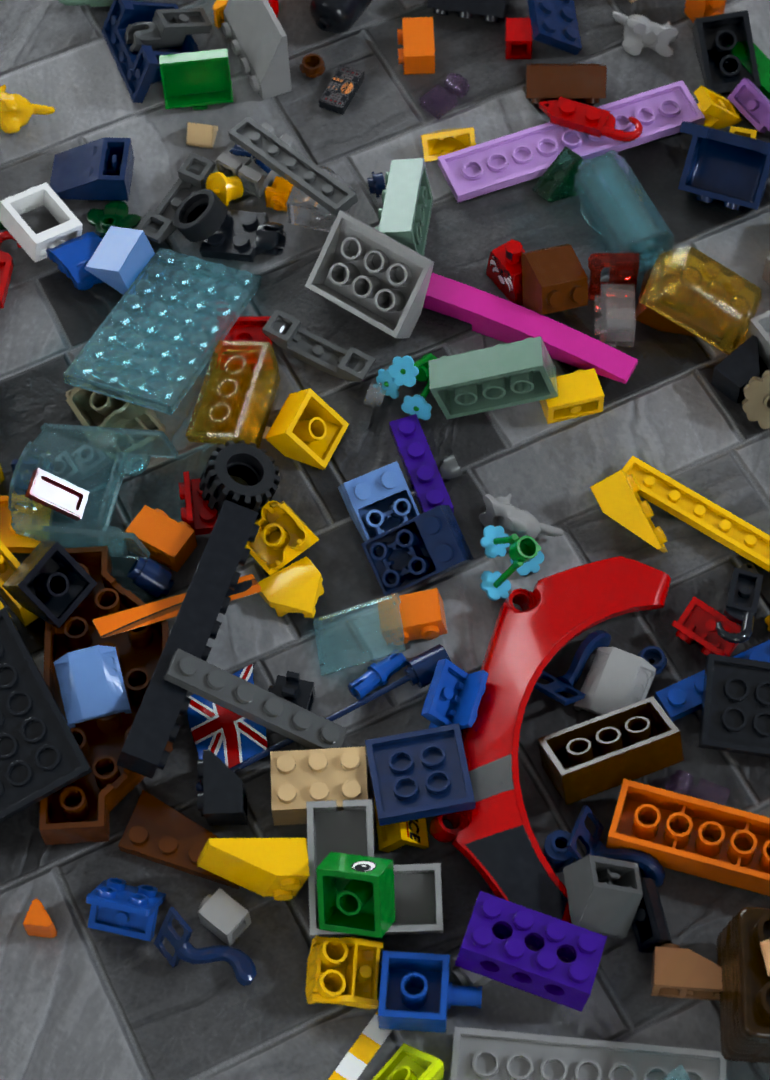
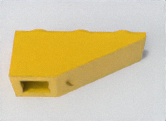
M619 470L590 487L604 514L662 553L668 552L664 543L668 542L667 537L660 526L655 528L650 518L654 516V513L646 500L641 501L637 493L641 488L633 474L628 476L627 473Z

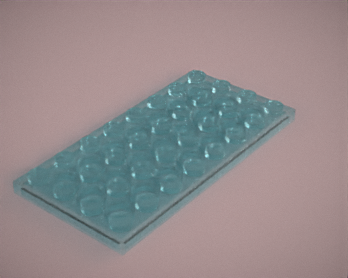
M160 247L64 372V383L172 415L261 286L262 276Z

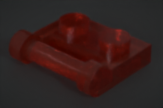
M639 252L591 254L588 258V268L590 269L588 299L595 301L600 299L601 296H635L640 262ZM604 267H609L608 281L600 282L601 270Z

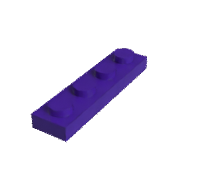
M414 414L390 421V432L422 513L439 505H450L454 513L453 504L417 415Z

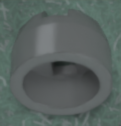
M453 454L440 461L438 468L443 478L451 480L462 476L461 469Z

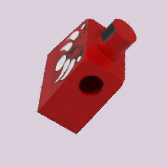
M510 240L490 252L486 274L510 302L522 306L521 253H524L525 250L519 241Z

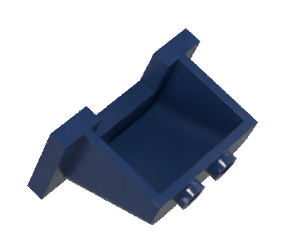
M113 0L101 31L133 103H143L150 85L162 81L159 65L160 55L199 51L197 43L191 34H186L182 47L176 49L153 51L151 45H141L139 52H131L129 49L132 44H126L125 32L129 24L152 22L155 10L179 9L177 4Z
M682 121L680 132L693 136L678 189L698 194L696 199L712 203L713 198L724 201L723 206L739 210L740 206L759 210L770 176V143Z

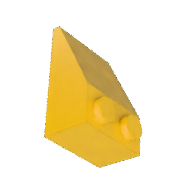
M209 838L197 860L198 867L263 897H274L276 901L292 899L298 894L310 876L307 838Z

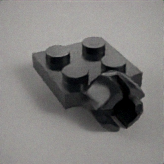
M227 209L225 221L212 236L203 240L200 253L202 257L253 262L254 258L259 254L281 255L284 249L274 247H285L286 245L284 225L269 222L267 213Z

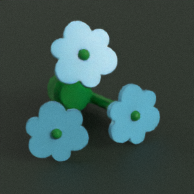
M432 353L423 355L416 362L408 355L402 358L399 356L394 357L393 364L387 370L382 368L378 370L377 384L382 388L386 396L390 395V397L396 399L399 396V386L412 387L416 384V380L421 382L427 381L428 383L421 395L416 394L413 397L406 395L404 397L401 409L405 413L410 414V416L416 414L418 419L429 420L432 406L425 400L430 392L428 360L438 358Z

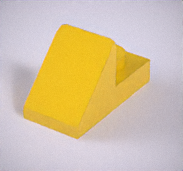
M702 85L693 92L699 101L697 106L705 116L703 126L722 129L742 121L736 108L728 99Z

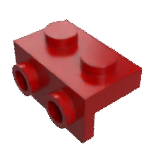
M695 596L678 621L674 620L671 624L678 629L675 633L676 636L688 644L695 640L703 646L700 652L706 656L708 654H716L730 657L738 643L728 642L718 635L716 631L717 622H720L723 629L730 633H739L741 628L740 625L732 622Z

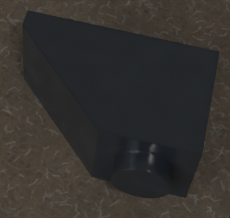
M752 335L714 367L711 384L736 404L745 398L743 389L749 380L754 376H759L758 339L756 336Z

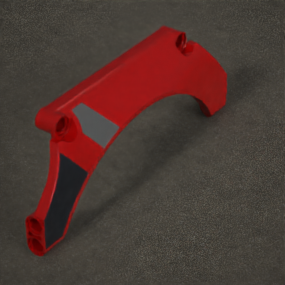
M617 556L577 566L540 579L535 584L533 592L522 588L515 589L502 604L481 670L486 671L489 675L486 682V690L477 711V719L471 728L461 730L476 809L433 816L430 823V832L434 839L443 843L454 839L453 845L481 874L496 897L571 923L566 887L556 876L542 853L531 829L523 802L519 780L518 750L525 708L532 690L546 665L572 639L608 619L631 612L663 608L671 583V577L665 572L639 561ZM513 603L519 605L522 611L516 609ZM442 819L449 820L453 824V829L446 828Z

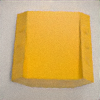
M272 500L262 507L261 517L255 521V524L260 526L253 543L247 541L245 548L250 549L249 553L269 575H272L320 539L284 501L279 503Z

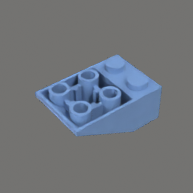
M397 461L347 481L338 487L347 511L364 542L420 515Z

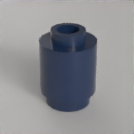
M141 556L134 562L127 577L132 579L134 585L155 598H158L161 594L166 596L174 584V580L171 579L173 574L171 571L150 558L144 559Z
M564 830L551 832L546 837L543 854L556 873L564 872L563 868L575 861V857L566 847L571 833Z

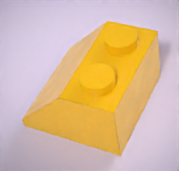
M311 388L289 394L265 439L285 457L323 470L326 469L349 423Z

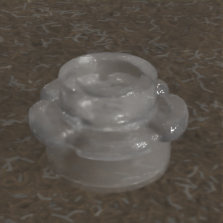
M372 382L369 384L363 404L371 406L370 409H374L375 405L381 407L386 390L381 389V382H379V385Z

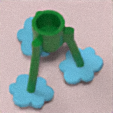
M488 525L484 528V537L480 540L481 546L485 548L486 556L488 558L503 557L506 554V548L509 547L510 563L512 565L503 574L499 571L494 573L484 571L481 574L483 582L480 584V587L487 593L490 600L497 601L500 598L505 600L508 598V591L511 589V583L507 579L515 571L521 576H526L530 572L537 573L540 570L539 564L544 561V554L540 551L541 546L538 545L533 537L525 535L519 538L515 533L509 536L504 533L505 531L502 526L494 527L493 525Z

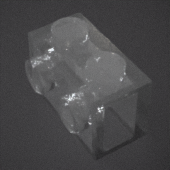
M601 284L600 295H594V312H599V318L594 320V335H599V341L612 347H634L636 332L635 284Z

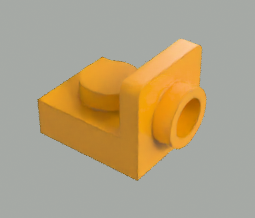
M276 176L272 186H267L265 189L266 207L276 211L292 213L301 190L283 177Z

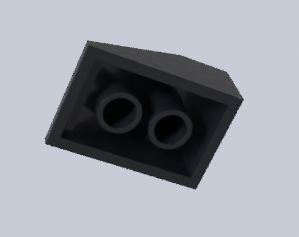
M748 10L696 18L692 26V32L705 87L719 95L731 93L743 78H747L757 88H760L761 84ZM736 42H743L752 75L745 69L740 60L731 54Z

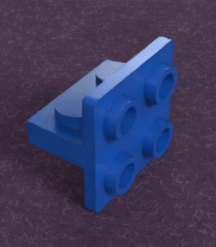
M448 659L438 660L421 712L423 717L431 721L429 728L459 723L460 730L471 728L477 719V711L486 690L489 674L484 670L468 674Z
M108 878L86 896L85 903L91 904L88 928L151 941L154 938L158 908L165 901L166 894L158 892V889L154 886L139 885L135 887L126 885V881L123 879Z

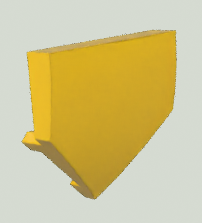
M307 556L258 582L261 587L260 596L271 608H275L278 617H283L288 613H302L304 618H314L316 613L315 605L319 596L323 595L325 591L322 585L323 578L321 573Z

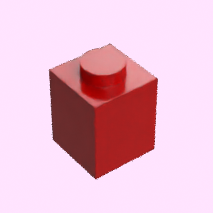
M506 18V59H532V27L530 18Z

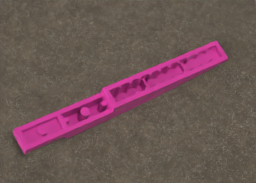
M435 273L431 274L423 308L470 323L472 331L505 343L541 336L552 359L583 370L595 368L598 375L624 384L628 382L638 364V359L558 321L472 286Z

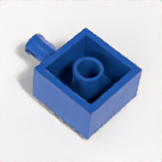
M383 951L378 1007L379 1029L446 1033L447 1009H451V1006L481 1008L482 986L452 985V982L449 981L450 955Z

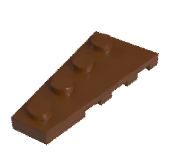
M142 790L118 845L119 850L238 890L240 888L239 885L198 867L197 860L208 839L220 837Z

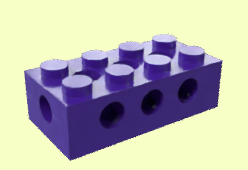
M480 891L454 966L582 1012L592 991L607 936Z

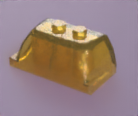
M687 246L674 248L661 254L656 259L640 303L727 355H730L745 342L750 319L756 315L762 300V292L758 286L697 249Z
M217 340L185 435L189 442L210 443L217 446L223 444L225 446L227 441L233 440L234 443H238L241 440H245V444L255 443L259 449L280 384L278 362L270 342Z

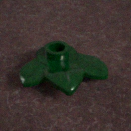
M113 201L108 203L104 209H90L87 220L90 225L95 226L96 232L103 239L110 226L133 229L140 223L141 216L128 214V205L125 202Z

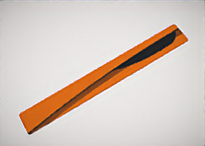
M249 574L240 577L235 590L228 589L226 596L231 597L230 601L260 593L261 587L254 575ZM186 593L99 617L92 621L101 638L177 617Z

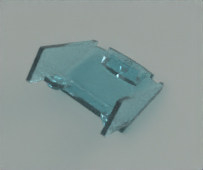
M44 423L40 427L42 432L34 442L29 441L25 446L13 472L8 499L13 530L19 535L38 541H58L63 548L108 546L110 556L138 558L141 556L144 559L149 558L151 553L134 533L123 532L120 528L110 526L124 476L132 477L142 474L147 469L151 457L177 458L178 451L165 433L157 430ZM40 468L90 492L82 519L76 521L25 497L35 469Z

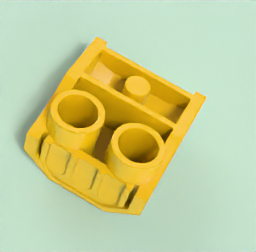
M316 936L312 940L307 959L305 985L307 1003L337 1004L364 1009H378L379 961L383 942L355 937Z

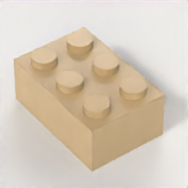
M366 746L270 752L271 811L274 826L307 824L306 801L336 800L338 811H344L343 800L369 799Z

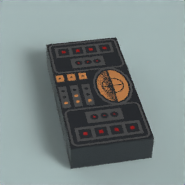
M340 65L320 98L319 107L343 115L365 78L364 72Z

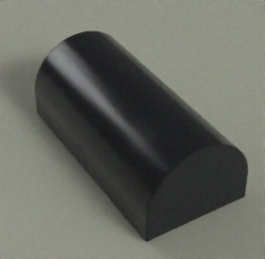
M651 878L641 879L643 897L633 919L632 927L639 952L653 953L655 946L660 947L663 944H672V939L656 882Z

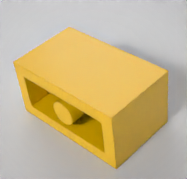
M595 368L587 370L580 369L573 373L557 376L558 397L540 400L547 424L603 412L605 395Z

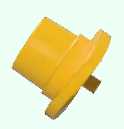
M214 172L206 179V189L212 190L226 205V208L231 200L239 199L243 196V183L238 176L226 177L221 172Z

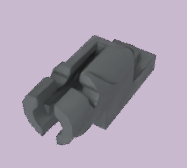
M204 8L155 10L152 22L129 24L126 28L125 40L126 44H132L129 49L131 52H139L141 45H151L153 51L176 49L182 47L186 34H210L212 24Z

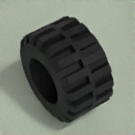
M231 440L227 441L225 446L220 444L212 452L201 474V482L199 484L200 490L203 491L201 496L204 501H209L207 506L211 510L216 509L219 515L226 499L258 512L259 516L262 507L273 498L280 482V476H278L279 468L273 465L275 462L274 458L267 456V451L264 448L258 449L256 447L257 444L252 442L245 444V440H238L237 443ZM230 475L244 479L250 486L235 482Z

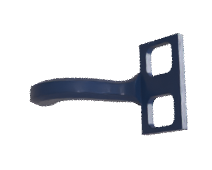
M604 630L593 631L577 649L569 670L565 675L555 678L543 671L539 678H543L551 683L542 685L536 682L534 688L565 706L585 699L586 694L573 687L580 678L591 653L598 649V647H609L611 635ZM561 691L565 693L569 692L570 694L574 695V697L565 698L559 695L558 693Z
M587 805L582 806L566 846L575 859L578 861L582 858L575 848V843L579 838L586 847L587 852L585 856L595 855L638 863V866L643 871L644 878L654 879L657 887H660L665 880V870L659 861L642 851L605 847L599 840L604 826ZM587 815L596 827L593 836L584 824Z
M174 907L169 908L154 944L172 967L177 966L180 959L191 964L225 961L232 966L236 979L243 986L252 984L257 972L253 961L248 955L231 946L218 945L195 948L188 942L193 930ZM173 917L184 930L182 938L172 927ZM164 937L167 938L175 949L173 957L163 945Z

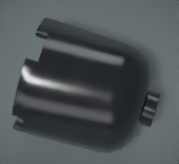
M312 0L310 11L316 25L321 30L340 34L352 28L372 0Z

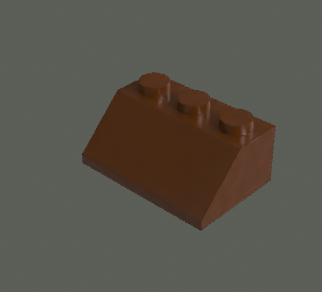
M525 63L526 98H531V103L547 101V98L559 99V97L573 100V98H584V103L589 104L600 103V98L606 99L607 66L605 64Z

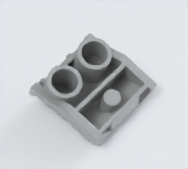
M598 647L589 673L580 690L586 694L585 699L575 702L574 709L578 711L583 709L601 716L644 700L655 677L656 668L644 658L616 647Z

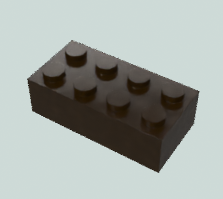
M653 696L537 739L542 768L567 805L621 785L623 779H638L684 761L680 731Z

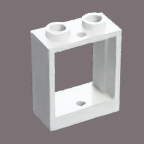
M47 182L0 201V222L35 263L47 258V249L55 248L70 239L82 236L83 224ZM44 205L60 224L35 234L20 215Z

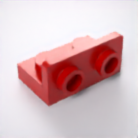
M189 471L183 472L184 482L179 483L180 500H185L186 507L181 508V519L194 529L195 535L211 534L218 518V511L216 509L211 510L207 506L209 501L203 500L201 496L203 491L199 488L200 478L190 479Z

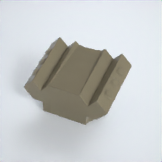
M109 363L106 367L96 370L90 380L65 392L68 405L89 436L96 440L100 448L110 459L126 453L130 449L166 431L165 426L156 417V413L147 404L137 386L130 380V376L120 365L113 367Z

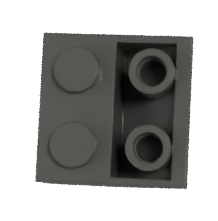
M587 855L564 867L571 924L607 937L619 939L627 937L643 897L638 863Z

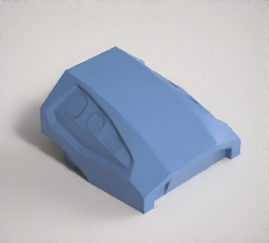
M96 645L68 652L53 662L67 723L70 728L75 727L77 723L125 712V714L131 713L115 647Z

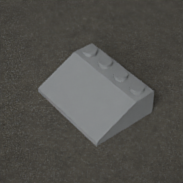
M228 0L223 11L225 22L221 24L224 36L231 39L234 55L240 56L243 72L245 74L249 73V80L253 91H258L262 100L292 91L287 35L268 0Z
M339 210L305 287L394 338H410L422 312L434 261L346 212Z

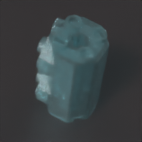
M611 150L604 155L586 159L578 165V172L574 179V191L581 201L580 212L589 227L594 228L597 233L603 236L605 240L604 252L614 267L619 268L624 274H637L650 269L660 260V256L664 252L668 255L673 251V233L624 157Z

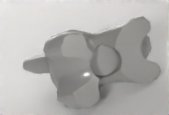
M617 11L612 13L614 19L624 25V40L621 45L628 54L639 55L642 49L646 47L663 57L673 55L674 50L670 44L676 41L678 30L676 27L671 26V21L660 25L650 21L644 15L634 14L628 17Z
M511 493L507 496L495 498L490 494L483 496L486 512L479 515V520L485 527L488 525H493L494 527L502 526L505 534L510 536L515 533L519 538L525 535L535 539L538 534L552 537L564 534L563 529L538 522L537 518L528 511L511 505Z

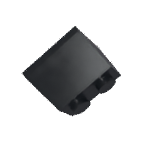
M41 541L2 586L23 608L55 628H60L97 585V582L58 541Z

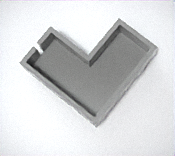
M372 799L343 800L344 811H338L336 800L306 801L310 875L308 877L311 938L316 936H362L319 929L316 868L330 852L375 857ZM441 863L394 865L396 920L385 935L443 933Z

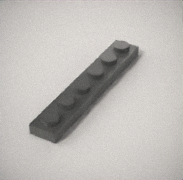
M246 117L228 131L229 137L233 142L336 217L339 210L345 212L358 202L355 192L250 117Z
M179 648L174 653L164 677L166 681L310 749L341 748L347 732L346 728Z

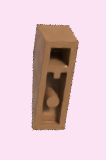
M668 943L660 947L655 946L652 955L651 996L720 1001L719 992L723 991L721 966L690 949L680 948L676 944Z

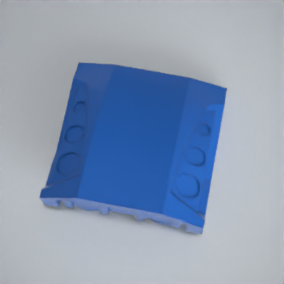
M93 231L70 239L55 248L46 250L47 257L57 264L60 272L65 273L73 281L76 289L88 290L94 284L104 283L84 269L102 240Z

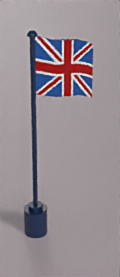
M439 644L408 660V668L404 669L406 676L325 719L334 721L408 681L412 686L417 684L422 689L431 684L438 660L448 659L451 661L443 646ZM251 664L233 673V675L254 684V665ZM196 694L188 697L191 699L187 709L188 722L199 760L203 759V750H211L227 767L236 773L270 755L271 751H278L295 742L287 738L268 748L265 727ZM201 779L196 784L197 791H203Z

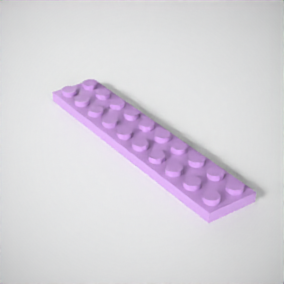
M681 80L597 107L610 111V114L615 117V129L631 132L635 129V125L628 118L634 117L638 119L643 128L639 138L634 141L621 142L604 136L596 137L547 122L439 156L438 165L459 203L679 133L682 121L704 125L705 116L698 108L684 81Z

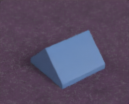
M110 226L84 269L131 300L157 256L143 230Z

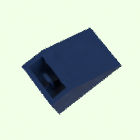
M103 137L55 154L50 187L60 199L129 201L135 160L131 138Z
M450 505L436 506L361 544L385 598L394 596L474 560Z

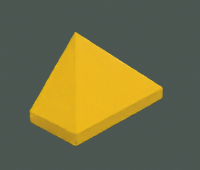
M474 127L443 129L421 135L425 162L436 161L439 156L476 145Z

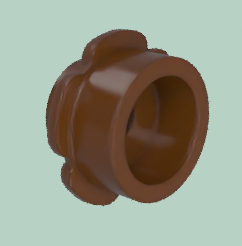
M308 54L302 59L300 71L305 73L306 77L316 78L325 72V63L321 56Z

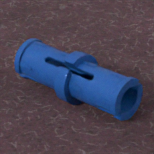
M395 649L379 663L371 664L367 672L348 684L349 691L357 700H361L378 686L383 687L388 683L387 679L407 666L405 656L402 653L399 654V650Z

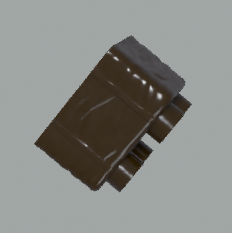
M748 907L741 909L728 922L727 926L723 928L717 938V963L722 967L723 991L719 992L721 1051L724 1059L729 1061L770 1063V977L767 975L760 942L770 939L769 908Z

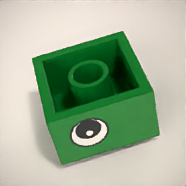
M330 852L316 868L319 929L382 938L396 920L393 860Z

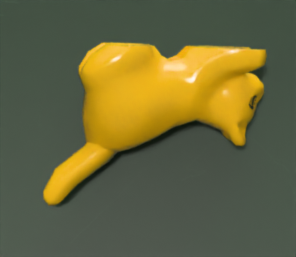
M6 85L0 87V127L5 133L19 132L20 128L28 123L33 114L48 115L55 112L53 107L30 103L28 99L20 94L5 93Z

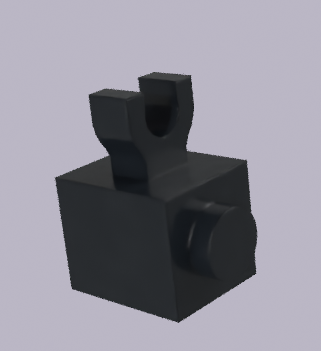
M287 671L286 677L278 675L275 686H269V692L304 709L312 710L315 700L314 682L300 680V673Z

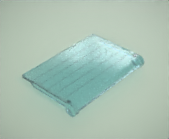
M398 593L380 597L313 620L322 676L406 651L399 608L401 601Z

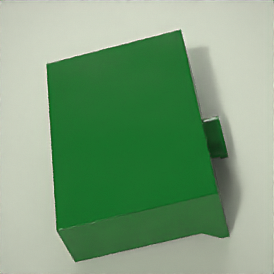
M227 48L159 56L166 109L192 107L193 110L207 109L208 105L234 102Z

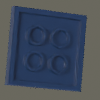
M459 723L365 740L380 826L476 809Z

